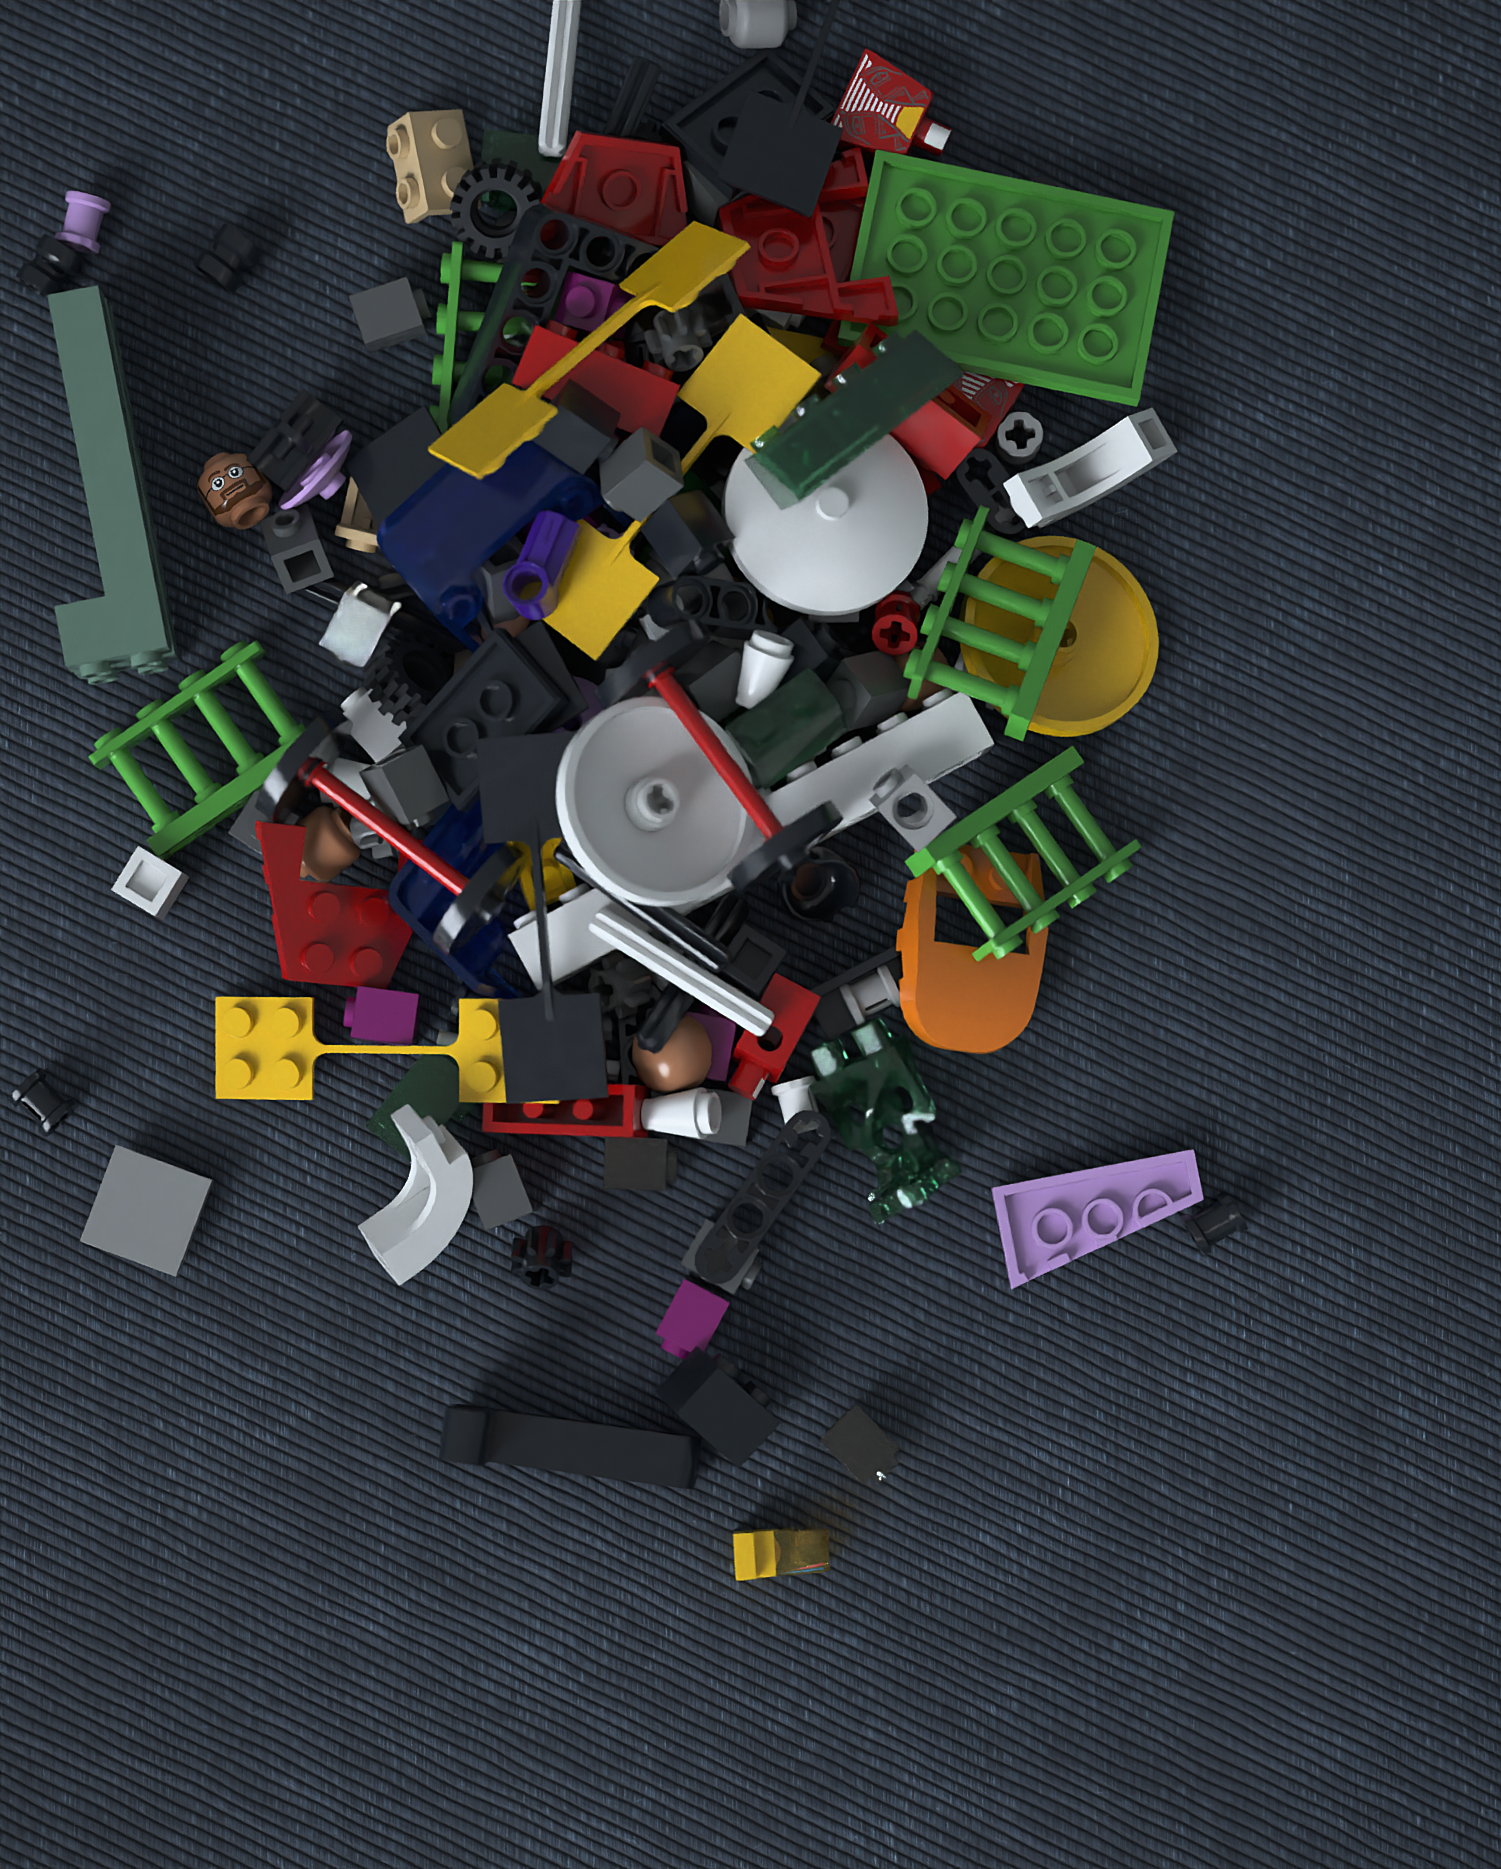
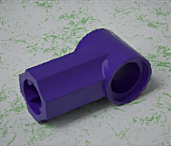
M538 511L517 563L509 568L504 576L502 584L504 594L517 612L528 620L537 621L545 619L554 612L558 605V587L582 532V527L563 515L551 511ZM532 582L542 583L541 591L536 597L530 600L520 599L521 591L527 584Z

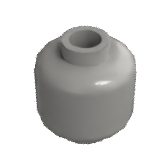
M721 0L719 9L720 28L722 34L729 36L731 42L740 49L779 47L783 44L788 30H794L796 27L797 9L795 1Z

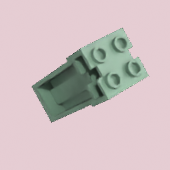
M98 285L50 294L47 297L105 594L103 597L54 606L65 666L71 672L74 671V674L79 679L88 678V684L90 685L116 681L119 679L118 672L138 668L139 675L163 672L169 669L168 662L180 660L112 305L107 298H104V294Z

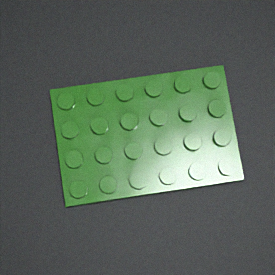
M876 149L849 281L890 276L898 310V325L892 327L875 326L923 363L1137 407L1141 396L1175 211ZM841 320L836 345L850 347L869 324Z

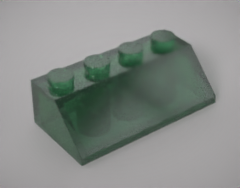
M916 329L903 338L896 330L872 348L877 358L861 369L857 362H854L834 377L831 381L837 389L824 399L820 400L816 393H814L795 407L790 413L796 420L780 432L773 425L749 444L755 452L743 461L780 510H784L802 501L962 377L964 373L960 367Z

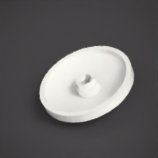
M819 409L791 414L758 457L744 447L732 465L726 479L722 497V519L736 537L728 546L732 557L745 577L759 591L776 603L801 613L817 616H836L854 613L874 605L888 596L907 577L917 562L924 546L928 527V504L924 485L915 464L904 448L890 434L862 417L847 412Z
M632 698L605 709L592 717L579 729L563 755L557 778L556 800L564 836L579 863L598 883L609 891L629 901L643 905H679L695 900L722 885L728 879L726 876L744 859L751 843L755 823L664 698ZM699 711L752 783L747 765L735 743L715 721Z

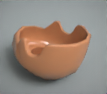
M685 1014L659 1053L654 1054L648 1050L643 1051L638 1046V1040L635 1035L632 1047V1063L637 1077L646 1087L660 1093L677 1092L697 1087L704 1081L712 1065V1044L704 1026L690 1015Z

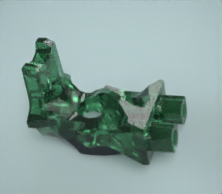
M876 1017L863 1023L851 1032L862 1053L861 1055L849 1059L838 1037L819 1044L810 1052L818 1077L809 1087L810 1091L829 1111L848 1150L861 1148L875 1164L878 1188L868 1194V1206L876 1225L907 1208L927 1201L942 1185L959 1176L963 1171L959 1163L950 1155H944L936 1143L933 1126L930 1122L937 1118L934 1101L921 1081L907 1037L903 1034L894 1039L882 1020ZM850 1104L860 1105L866 1114L864 1123H858L852 1118L849 1111ZM890 1124L899 1126L903 1133L902 1142L896 1148L887 1146L884 1141L883 1132L885 1126Z

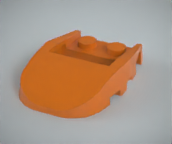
M965 845L959 849V852L964 857L960 862L990 904L1023 909L980 847L975 850L973 846ZM1009 852L1043 902H1045L1039 854L1030 853L1027 855ZM932 867L919 877L907 882L903 901L907 903L903 928L897 930L896 951L902 952L903 978L898 980L899 998L904 1019L917 1037L933 1047L974 1054H987L998 1051L1019 1036L1031 1019L1042 975L1049 928L1046 926L1034 934L1032 929L1027 927L1025 954L1009 952L999 960L991 952L977 962L971 953L976 951L978 947L934 941L936 896L961 898L943 873L938 875ZM1023 909V917H1024L1025 915H1027V913H1026V912L1024 911V909Z

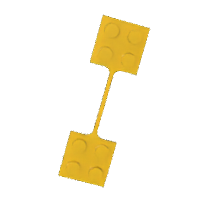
M693 221L619 284L621 290L636 297L628 301L538 378L528 390L521 391L503 383L427 449L431 454L479 479L486 474L496 471L504 464L506 457L524 441L536 437L544 429L545 423L558 413L554 406L540 400L542 394L641 309L650 305H658L671 312H676L678 309L691 304L697 298L699 291L716 276L731 270L736 264L737 258L746 252L750 245L746 241Z
M740 314L677 393L680 399L702 414L707 421V430L681 461L682 475L684 476L710 441L719 435L732 437L758 457L821 378L822 374L744 315ZM654 512L642 522L635 519L624 535L618 539L607 538L581 517L575 522L582 527V532L558 587V605L551 615L542 620L595 661L599 659L661 580L635 560L630 552L632 540ZM532 582L527 584L521 591L520 599L530 600L536 597L541 591L542 583Z
M216 997V1099L314 1100V1066L320 1055L324 1053L450 1055L459 1065V1102L506 1103L498 1011L499 999H459V1036L452 1045L403 1046L326 1045L321 1043L314 1032V997ZM559 1100V1101L528 1102V1103H555V1104H559V1103H560V1100Z

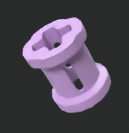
M67 191L65 200L69 203L62 231L57 232L54 239L76 251L90 254L98 253L100 245L96 242L103 214L110 211L111 203L91 194Z

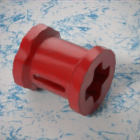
M892 591L888 596L877 602L875 622L872 628V640L883 653L902 655L909 652L917 642L921 609L911 594L903 591ZM897 604L902 605L901 612L896 611ZM897 621L900 622L901 625H895L891 622ZM892 634L897 635V640L894 643L891 641Z

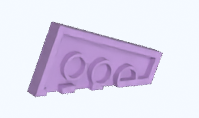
M1194 1149L991 1188L1011 1289L1204 1200Z

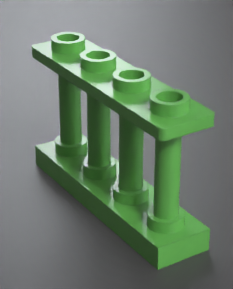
M453 241L452 253H443L441 262V283L449 284L448 304L439 303L436 333L445 335L444 354L434 355L432 385H440L441 391L439 406L431 405L430 413L442 435L449 430L446 419L454 396L455 382H459L466 362L457 361L459 331L478 332L485 312L461 310L463 280L497 283L504 264L500 262L465 260L466 246L461 241ZM568 266L548 321L556 322L555 317L567 272L576 273V267ZM522 282V285L535 286L536 283ZM514 317L507 321L504 326L503 335H516L521 326L520 317ZM559 323V324H562V325H564V326H566V327L571 328L570 325H566V324H563V323ZM502 365L494 366L487 372L485 384L495 385L500 380L503 372ZM540 446L544 455L556 457Z
M980 505L974 521L966 518L963 520L954 547L962 550L957 564L950 561L946 563L937 590L945 592L940 607L930 604L920 631L921 634L927 635L928 639L923 651L913 648L903 677L911 679L907 697L917 700L926 679L1001 707L1000 713L1010 716L1004 735L1023 741L1097 546L1077 539L1071 557L1063 554L1059 558L984 531L990 508ZM975 550L1051 577L1050 583L1059 586L1055 599L1052 600L1044 597L1043 601L967 574ZM958 593L1035 620L1034 626L1043 629L1038 643L1028 640L1025 645L950 617ZM941 637L950 638L1017 663V669L1026 672L1021 687L1011 684L1010 688L934 661L933 657Z
M245 640L235 644L220 656L223 663L208 674L203 669L193 673L178 685L181 692L166 703L161 698L151 702L136 714V717L139 719L136 724L124 732L119 727L115 728L94 743L97 750L89 756V759L100 770L110 763L114 764L155 823L152 826L155 834L146 841L156 856L163 861L245 806L255 790L261 791L265 781L284 752L306 729L303 723L299 725L296 723L255 663L267 655L257 640L250 645ZM238 675L281 736L278 739L281 747L267 757H264L261 752L256 754L213 693ZM196 704L239 765L236 768L239 776L224 787H222L220 782L213 783L171 722ZM152 734L157 736L197 794L194 800L198 805L182 816L177 811L171 812L129 751Z
M1071 746L933 839L919 853H914L904 861L916 878L932 867L938 875L941 873L945 875L990 939L971 953L977 962L991 952L997 960L1023 943L1018 933L1027 927H1030L1034 934L1044 929L1060 917L1055 910L1057 906L1064 901H1067L1071 908L1077 906L1097 891L1092 885L1093 881L1103 875L1107 883H1110L1133 866L1128 857L1142 848L1138 840L1135 839L1117 852L1071 787L1074 781L1069 774L1082 765L1084 761L1074 746ZM1043 792L1049 800L1053 797L1100 862L1099 865L1082 877L1034 811L1038 806L1033 799ZM1008 817L1012 825L1016 822L1019 824L1064 888L1046 902H1043L997 836L1001 831L996 824ZM969 842L975 850L979 847L982 849L1027 913V915L1008 928L960 862L964 857L959 852V849Z

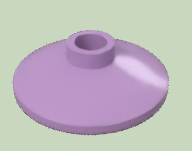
M344 430L329 441L289 492L283 493L278 505L283 510H287L308 501L317 494H320L325 500L330 498L346 479L339 470L346 459L353 435L348 430Z

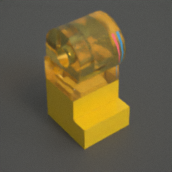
M792 1527L733 1531L736 1581L830 1571L827 1528L794 1529Z

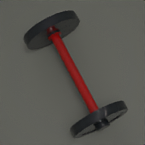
M695 618L675 627L655 641L653 639L638 647L628 656V661L599 685L594 692V696L603 708L607 709L619 702L639 698L654 687L657 688L766 838L761 846L744 858L726 876L737 892L742 894L764 882L781 869L786 874L810 856L807 850L837 827L844 817L831 800L820 804L785 826H782L672 675L691 660L711 639L710 634L700 620Z
M335 707L330 708L311 722L284 752L265 781L257 797L255 808L276 823L294 811L315 787L321 790L457 895L435 930L431 941L433 946L451 958L459 953L484 925L491 923L506 902L504 899L524 870L528 857L509 842L498 849L469 880L328 771L341 753L353 727V722Z

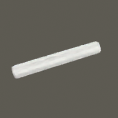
M553 0L538 150L545 157L553 156L558 158L562 157L566 152L581 0Z
M607 908L599 909L591 921L589 929L593 934L755 1035L762 1036L765 1034L774 1019L772 1011Z

